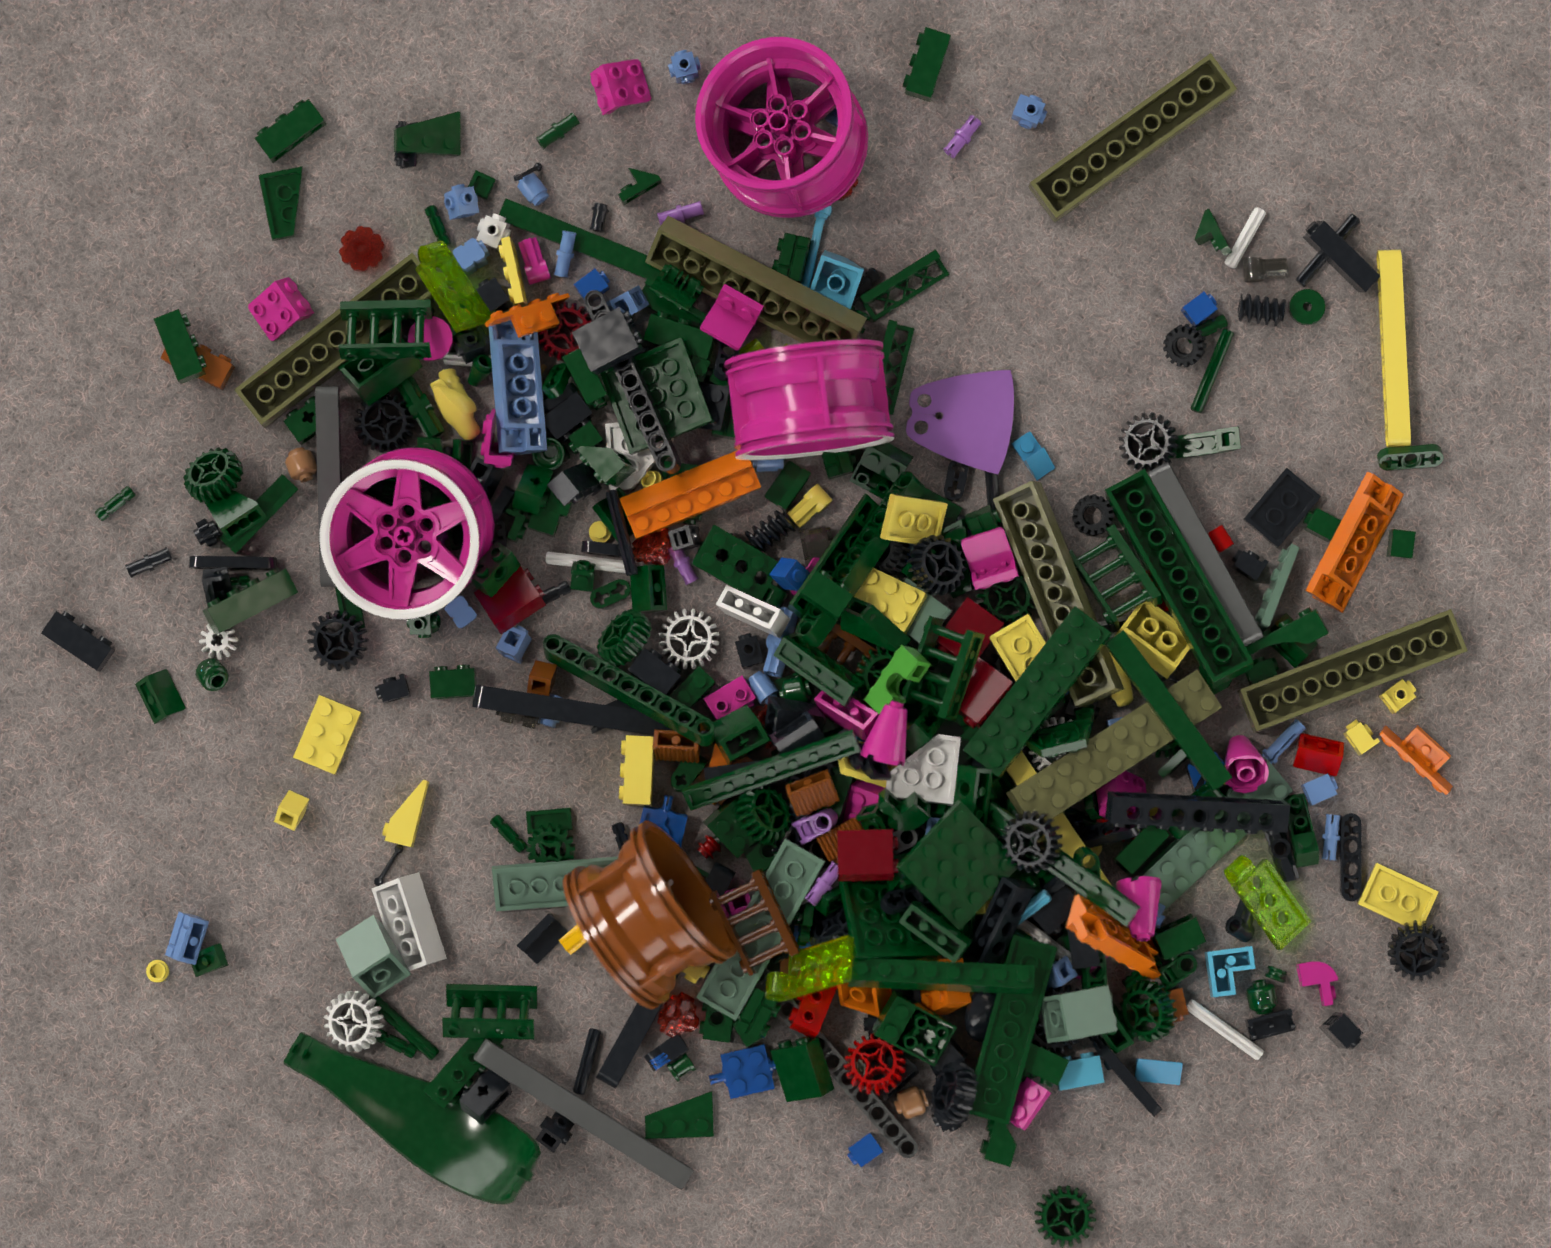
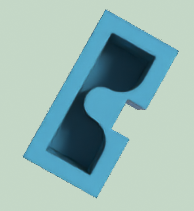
M1094 1052L1081 1053V1058L1072 1060L1071 1056L1063 1057L1069 1060V1063L1060 1080L1058 1090L1104 1083L1100 1056H1094Z

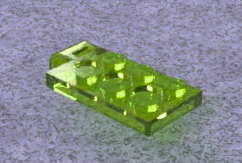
M440 240L420 246L418 249V259L421 264L415 270L455 332L485 324L490 319L491 313L448 246ZM436 268L441 269V270L443 271V273H442V272H438V271L436 270ZM459 304H463L467 309L461 308Z
M1239 855L1224 869L1223 872L1226 879L1277 950H1282L1312 922L1268 859H1263L1254 866L1249 858ZM1255 876H1257L1260 880V885L1258 888H1256L1253 885V879ZM1268 894L1273 899L1271 906H1268L1266 903V896ZM1280 912H1283L1285 915V922L1283 924L1278 920Z
M846 935L801 949V952L793 956L789 954L788 974L782 972L767 974L765 998L770 1001L782 1002L850 982L852 977L854 938Z

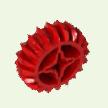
M873 1033L870 1034V1040L862 1036L861 1044L857 1040L854 1041L856 1049L848 1048V1052L851 1055L845 1056V1061L849 1062L844 1065L845 1070L849 1071L846 1076L848 1079H852V1086L858 1085V1091L860 1092L866 1087L868 1095L872 1093V1089H875L876 1095H880L881 1088L884 1089L885 1093H888V1085L895 1088L896 1083L894 1080H902V1076L898 1073H905V1068L901 1065L906 1064L905 1058H900L904 1055L903 1050H897L898 1047L879 1037L875 1039ZM880 1048L873 1054L865 1053L869 1049ZM886 1052H889L893 1057L892 1069L888 1068L884 1063ZM858 1059L866 1065L863 1077L857 1072ZM878 1060L880 1066L872 1068L870 1063ZM878 1074L885 1076L880 1080H872Z

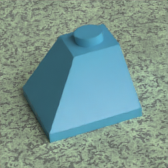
M825 250L821 255L810 289L851 309L864 269L846 257Z

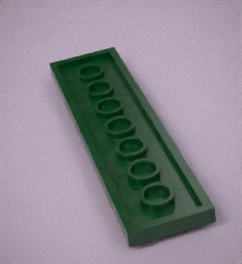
M1074 606L963 751L985 768L993 769L992 773L1001 778L1112 635L1111 632Z
M1013 935L1005 964L1034 965V989L1032 995L996 993L974 1073L977 1075L976 1081L978 1085L976 1090L978 1092L975 1095L976 1101L973 1103V1109H970L969 1114L1009 1125L1058 947Z

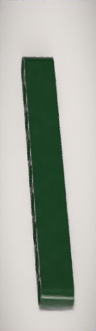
M910 471L903 472L897 477L831 575L833 582L838 585L842 583L850 588V593L853 594V597L891 542L890 540L880 538L890 494L921 498L924 493V485ZM811 605L799 622L796 633L810 647L815 648L824 642L837 621Z
M550 634L544 638V655L551 663L698 745L709 746L714 742V724L707 717L559 635ZM551 647H558L555 650L550 649ZM571 657H576L574 660H568ZM590 667L595 668L592 671L587 670ZM608 678H614L612 681H606ZM627 688L633 689L629 692L624 691ZM645 699H652L650 702L643 701ZM665 709L671 710L667 713L662 712ZM683 720H690L688 723H681ZM703 730L709 731V732L706 733V734H701V733H700V732L703 731Z

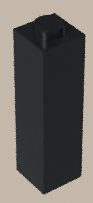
M1313 221L1306 228L1305 231L1307 233L1303 238L1358 292H1367L1380 277L1325 221Z

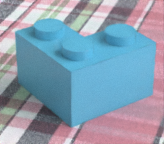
M1252 946L1204 952L1211 997L1235 995L1233 972L1255 969Z

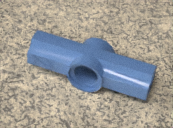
M781 607L780 609L790 618V621L781 637L777 638L769 634L766 639L768 654L763 673L778 678L783 675L785 663L776 658L774 653L782 638L794 633L798 616L786 607Z

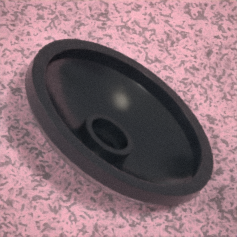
M974 992L971 997L972 1002L967 1006L965 1013L966 1031L972 1039L983 1043L996 993Z

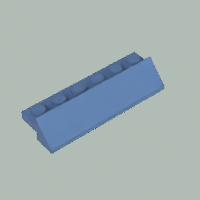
M511 320L490 326L489 337L499 453L522 455L547 451L538 332L518 338Z

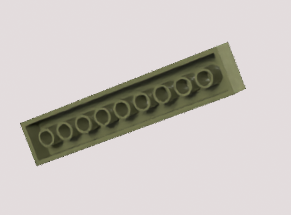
M1210 53L1029 183L1028 188L1055 223L1232 97L1237 88Z
M667 216L659 227L645 261L659 270H662L665 264L674 265L680 269L676 278L684 271L680 281L683 282L689 274L690 277L686 284H688L691 277L701 281V285L704 286L702 292L717 299L724 284L732 287L764 306L758 321L802 344L834 340H857L867 320L866 317L670 216Z
M411 253L350 301L432 300L442 291L415 255ZM340 308L234 389L264 428L313 392L316 387H319L339 372L338 367L347 361L341 360L339 353V344H347L348 321H342ZM358 320L356 344H369L370 320ZM393 320L379 321V336L393 328Z
M1030 481L994 498L993 501L1048 639H1050L1074 606L1097 622L1042 483ZM1105 645L1102 646L1069 689L1074 704L1077 707H1086L1124 689L1110 652Z
M1449 609L1247 686L1237 692L1253 733L1460 655L1468 650L1453 612Z
M1195 670L1167 688L1194 726L1222 708L1198 670ZM1146 702L1090 738L1087 747L1081 748L1077 752L1067 753L1006 794L1018 813L1023 815L1024 811L1029 810L1032 814L1036 810L1039 811V816L1046 813L1047 820H1049L1160 749L1174 738ZM1026 823L1033 830L1038 828L1034 824Z

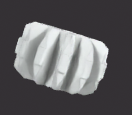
M208 624L206 627L209 632L201 631L200 633L206 639L199 640V643L207 644L202 648V652L205 653L210 650L208 657L213 658L216 654L218 660H222V652L226 657H230L228 649L236 650V647L231 645V642H238L237 637L230 636L236 631L230 629L214 634L211 626ZM216 636H219L220 638L223 636V639L221 640L222 645H214V643L216 642Z

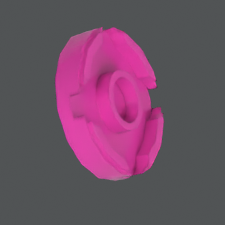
M432 316V319L424 320V342L430 343L431 358H424L422 360L435 361L442 359L449 353L453 345V335L450 327L444 320L436 316ZM415 323L411 326L408 333V343H415Z

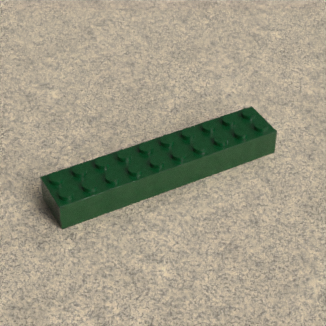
M1143 469L1105 489L1106 499L1110 502L1109 504L1112 506L1113 512L1154 585L1160 592L1164 603L1212 688L1214 689L1253 669V659L1146 470Z

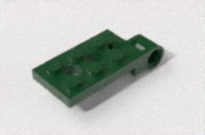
M712 525L692 560V565L726 585L778 609L782 607L788 596L786 592L771 584L773 578L769 574L778 561L720 527ZM719 549H724L728 553V557L724 562H720L716 558V552ZM739 560H743L747 564V570L744 573H739L735 569V565ZM759 571L764 572L766 575V581L763 584H758L755 581V574Z

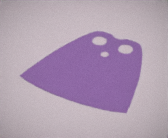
M1011 370L954 376L924 384L911 392L909 406L912 408V415L907 420L906 433L914 442L950 460L986 472L999 474L1007 454L1013 424L1014 388ZM928 394L931 397L932 402L928 407L923 408L918 405L917 399L920 395ZM942 412L943 418L936 419L935 414ZM925 421L928 424V431L924 434L916 433L914 430L915 423Z

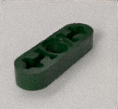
M1436 444L1389 447L1380 450L1377 454L1379 467L1383 470L1435 467L1440 465L1444 459L1441 447ZM1409 454L1416 455L1413 460L1408 461L1404 459Z

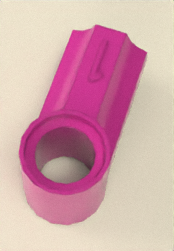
M528 238L519 242L518 245L525 263L524 269L529 285L551 279L537 238Z

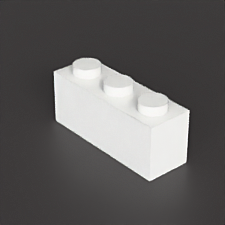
M726 585L716 603L725 614L777 638L781 637L790 621V618L781 609Z

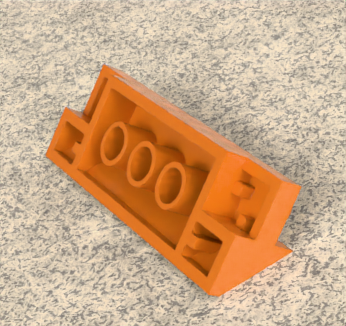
M736 450L619 498L635 538L638 539L655 531H661L760 489L761 485L751 460L736 459L735 452L738 451Z
M1367 472L1361 481L1353 500L1305 590L1312 595V598L1343 613L1404 495L1393 485L1385 483L1373 473Z
M1079 894L1074 897L1066 928L1073 931L1082 943L1086 942L1093 949L1102 951L1107 957H1113L1118 963H1124L1129 969L1138 971L1142 976L1155 980L1161 975L1153 958L1159 951L1152 937L1148 941H1137L1136 938L1131 936L1128 926L1126 927L1085 897Z

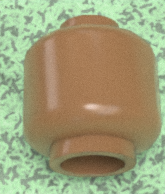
M303 447L296 448L288 453L285 464L290 477L293 480H300V482H307L313 479V475L317 472V464L313 453L310 450H305Z
M917 1086L899 1091L897 1093L898 1100L894 1101L898 1115L903 1113L906 1119L924 1114L926 1107L929 1106L924 1090H919Z

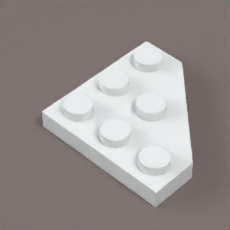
M619 423L605 424L607 448L623 453L636 469L618 487L622 490L634 489L655 464L654 458L649 448L631 455ZM664 442L656 445V447L660 448ZM609 485V490H615L618 487Z
M940 734L935 736L930 742L905 760L904 766L899 765L890 771L892 778L886 781V789L898 799L904 800L915 791L928 803L953 806L961 737Z

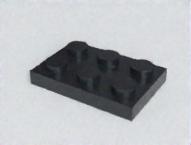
M700 383L714 422L697 429L724 432L731 403L729 387Z
M1286 468L1243 520L1278 548L1321 496Z

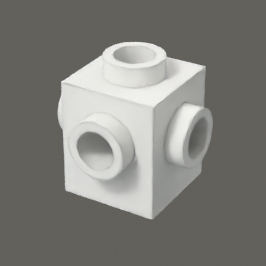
M495 213L492 217L486 215L485 219L482 218L478 224L477 231L480 232L476 240H482L484 244L499 249L498 245H502L501 238L510 236V224L505 223V217ZM496 227V232L493 234L492 229Z

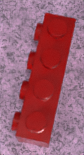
M844 951L840 956L836 955L833 958L830 956L825 958L815 952L813 957L816 960L813 968L809 967L805 979L808 980L806 987H801L797 996V1000L800 1001L798 1007H793L788 1018L791 1021L790 1029L810 1038H815L818 1035L837 989L835 972L851 953Z

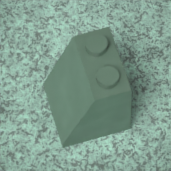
M908 578L902 581L923 591L922 588L916 587L917 585ZM926 593L927 597L906 634L918 647L924 633V625L929 616L945 620L952 612L928 593Z
M374 915L336 938L352 977L373 999L411 975L384 925Z
M1109 986L1089 988L1043 998L1041 1011L1047 1043L1074 1040L1117 1031V1019L1113 1013L1112 994L1109 991Z

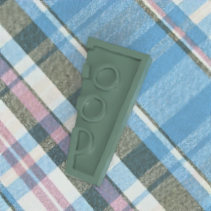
M1291 544L1286 550L1282 549L1277 561L1280 563L1270 577V586L1266 589L1262 598L1263 602L1255 616L1261 632H1264L1270 626L1300 548L1296 545Z

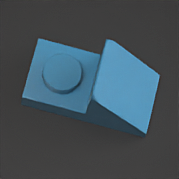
M1030 431L1011 443L1036 481L1055 469L1045 448L1040 446Z

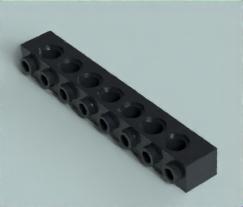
M1108 791L1105 818L1115 827H1125V824H1134V827L1147 828L1148 825H1154L1158 829H1170V826L1186 831L1192 830L1193 827L1207 832H1212L1214 829H1222V831L1228 833L1244 830L1245 833L1249 834L1266 831L1270 835H1279L1280 832L1288 831L1290 805L1284 800ZM1135 806V812L1127 815L1128 808ZM1158 807L1157 813L1154 816H1149L1150 810ZM1180 808L1179 814L1176 817H1171L1172 811ZM1201 809V815L1198 818H1193L1195 811ZM1219 811H1224L1222 818L1215 819ZM1241 812H1246L1244 819L1238 821V815ZM1267 813L1266 820L1260 822V816Z

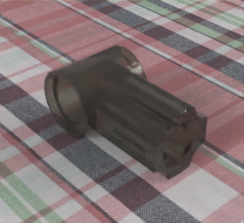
M1249 257L1242 259L1244 282H1261L1264 279L1288 277L1287 258L1263 259L1262 257Z

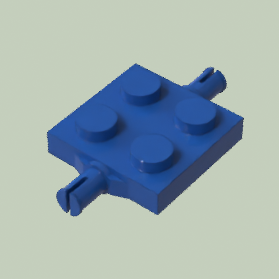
M664 795L663 805L660 808L644 806L640 824L644 821L655 823L681 847L688 815L671 810L674 797L670 796L667 804L669 795Z
M760 1044L720 1054L723 1065L722 1073L709 1075L711 1085L724 1081L728 1087L730 1099L775 1089L772 1075L776 1067L774 1061H771L768 1057L765 1045Z

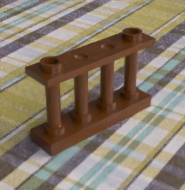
M838 624L834 625L824 642L817 647L825 653L833 639L836 640L838 637L843 640L844 648L835 660L842 666L851 652H855V650H858L868 658L870 657L869 649H872L874 653L878 652L855 635L841 630V626ZM881 659L876 663L882 666L888 659ZM853 695L852 698L875 711L864 699L861 700Z
M762 868L751 873L753 878L750 879V882L719 896L717 890L711 892L712 898L709 899L713 910H718L741 957L739 964L743 972H748L749 976L756 973L754 966L783 952H789L790 956L801 952ZM759 890L763 898L760 899V903L733 916H729L724 904L748 892ZM762 911L770 912L772 920H770L769 924L739 937L734 927L735 924ZM771 932L780 933L783 939L780 941V944L749 958L744 945Z

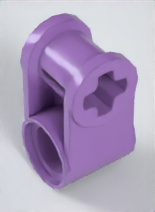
M826 808L793 822L792 826L796 827L801 837V844H805L833 828L838 822V816L834 810ZM821 816H825L829 820V825L823 824Z

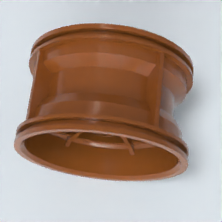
M644 821L631 830L630 839L622 846L618 859L605 868L593 864L588 867L577 866L563 878V889L568 906L587 943L619 986L636 1002L648 1009H655L669 999L670 991L675 988L676 975L689 966H706L712 962L722 964L736 954L737 949L718 910L714 911L709 899L712 898L710 893L713 892L710 886L675 840L661 827L651 821Z

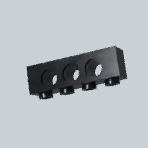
M1003 876L972 939L973 942L964 957L972 963L1000 964L1035 889L1021 879Z

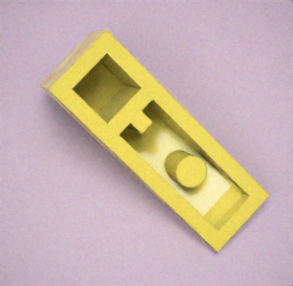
M422 780L390 818L389 823H385L382 836H386L385 841L413 848L429 781Z

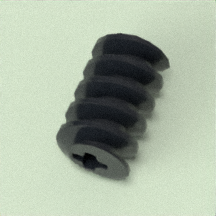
M1241 293L1238 305V319L1241 322L1243 317L1247 316V321L1250 323L1252 318L1255 317L1256 323L1259 324L1261 319L1264 318L1265 325H1268L1273 320L1274 326L1277 327L1280 321L1283 322L1286 299H1282L1281 303L1278 304V299L1273 298L1270 303L1269 298L1265 296L1261 302L1260 296L1256 295L1252 301L1251 295L1247 294L1243 300Z
M783 509V513L778 510L774 511L775 519L768 515V524L761 520L759 522L761 529L755 525L752 526L753 534L745 531L746 537L754 548L766 552L765 544L771 547L774 546L772 539L781 542L780 534L788 537V528L793 532L796 531L795 526Z

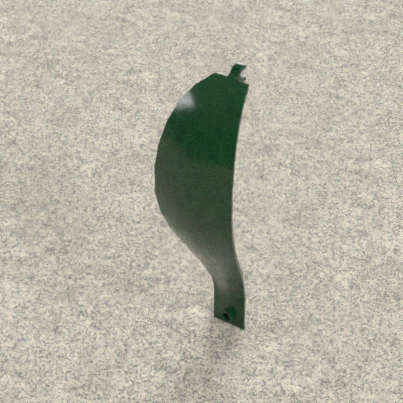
M304 1032L299 1033L283 1061L285 1066L315 1081L329 1091L414 1166L460 1193L491 1204L505 1205L513 1202L526 1182H530L534 1176L532 1171L536 1166L541 1151L538 1143L531 1135L497 1111L483 1125L479 1124L461 1109L459 1101L461 1093L456 1095L459 1100L451 1109L447 1106L443 1110L423 1092L429 1085V1081L344 1054Z

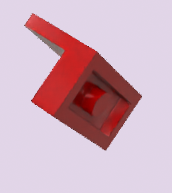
M1301 733L1298 738L1293 767L1337 776L1343 759L1344 742Z

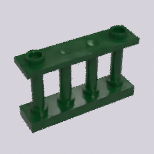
M430 299L340 301L342 321H348L347 344H339L341 360L397 358L421 360L431 358L430 343L424 342V320L432 319ZM403 319H415V343H401ZM358 320H370L369 344H356ZM380 320H393L392 343H379Z
M1113 524L1106 528L1108 537L1103 543L1078 558L1072 549L1069 553L1076 570L1105 612L1102 614L1108 625L1113 624L1115 629L1118 630L1120 628L1118 617L1145 601H1151L1155 607L1163 603L1160 592ZM1110 548L1112 550L1117 549L1119 552L1117 559L1092 574H1087L1082 565ZM1121 566L1129 567L1131 572L1128 577L1103 592H1099L1094 582ZM1134 583L1141 585L1143 588L1141 594L1114 610H1111L1105 601Z
M929 616L924 625V633L917 651L928 662L933 657L954 665L950 678L927 670L920 682L907 680L906 685L902 689V697L906 700V704L915 705L918 700L939 708L938 717L956 721L985 635L972 630H966L965 635L942 627L944 619ZM938 636L961 643L958 656L935 649ZM924 678L946 686V692L942 700L920 692Z
M446 985L447 1007H452L451 1018L442 1017L443 1038L534 1040V1019L528 1018L529 1009H537L538 1006L537 986ZM461 1007H475L474 1018H460ZM484 1008H497L496 1019L483 1018ZM507 1008H520L519 1019H506Z

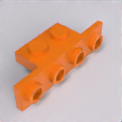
M554 293L548 296L547 300L541 301L539 298L529 302L524 307L521 304L513 306L505 313L502 310L494 312L490 315V319L485 322V326L487 328L511 320L518 338L555 327L559 324V320L553 307L557 303L559 305L562 304L570 296L568 293L563 295Z
M1386 725L1379 733L1382 741L1387 746H1392L1396 749L1400 758L1405 762L1409 761L1421 777L1429 779L1436 791L1447 795L1453 786L1437 771L1451 755L1418 725L1403 740Z

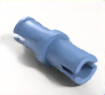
M563 230L560 248L556 252L558 258L554 275L568 277L571 258H574V253L572 252L576 233Z
M1326 814L1325 834H1322V839H1324L1322 859H1328L1330 850L1329 860H1336L1337 841L1340 840L1338 831L1341 815H1334L1332 824L1333 814Z

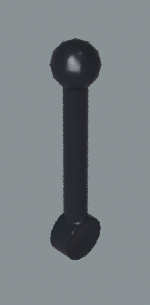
M535 163L534 167L521 174L514 175V181L522 180L523 177L534 171H541L542 164Z
M398 844L395 846V852L381 875L374 880L376 886L384 883L383 878L397 855L403 851L402 845Z

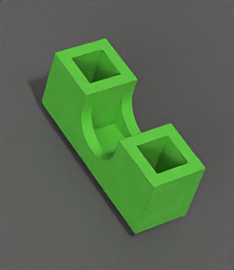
M901 645L895 651L887 667L883 669L875 685L870 688L869 694L864 700L878 714H880L885 704H890L891 700L905 704L906 700L899 692L901 681L905 678L920 682L931 663L915 648Z

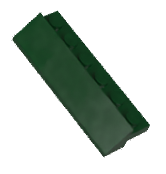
M868 494L862 496L789 603L787 609L793 611L800 619L803 618L812 604L801 598L799 594L814 571L820 572L822 570L831 576L879 506Z

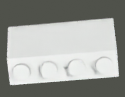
M419 872L372 888L382 923L410 971L447 959Z

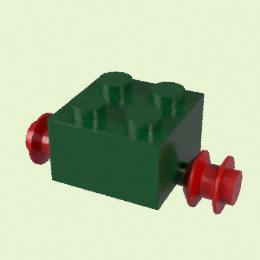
M739 794L729 797L703 821L715 835L714 838L705 835L706 841L703 844L698 842L700 847L697 850L706 859L709 856L714 859L712 853L715 851L721 852V846L717 842H722L736 858L742 855L754 843L752 836L746 837L747 831L741 829L742 824L737 821L739 815L735 811L738 809L736 803L739 800Z

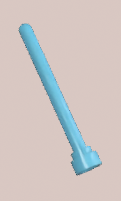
M828 206L814 215L816 221L801 283L810 288L824 222L831 215L832 206Z

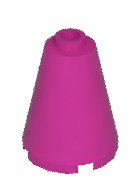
M891 700L890 704L884 705L861 749L860 755L867 758L868 754L874 755L873 760L904 766L906 758L907 709L903 708V703Z
M1236 735L1229 740L1224 767L1232 778L1225 783L1236 792L1249 793L1256 791L1258 786L1262 783L1265 784L1268 779L1269 771L1266 761L1246 736Z
M1140 876L1139 880L1131 881V878H1125L1116 882V889L1140 906L1139 911L1128 926L1131 936L1136 938L1137 941H1148L1155 934L1162 886L1161 880L1158 877Z

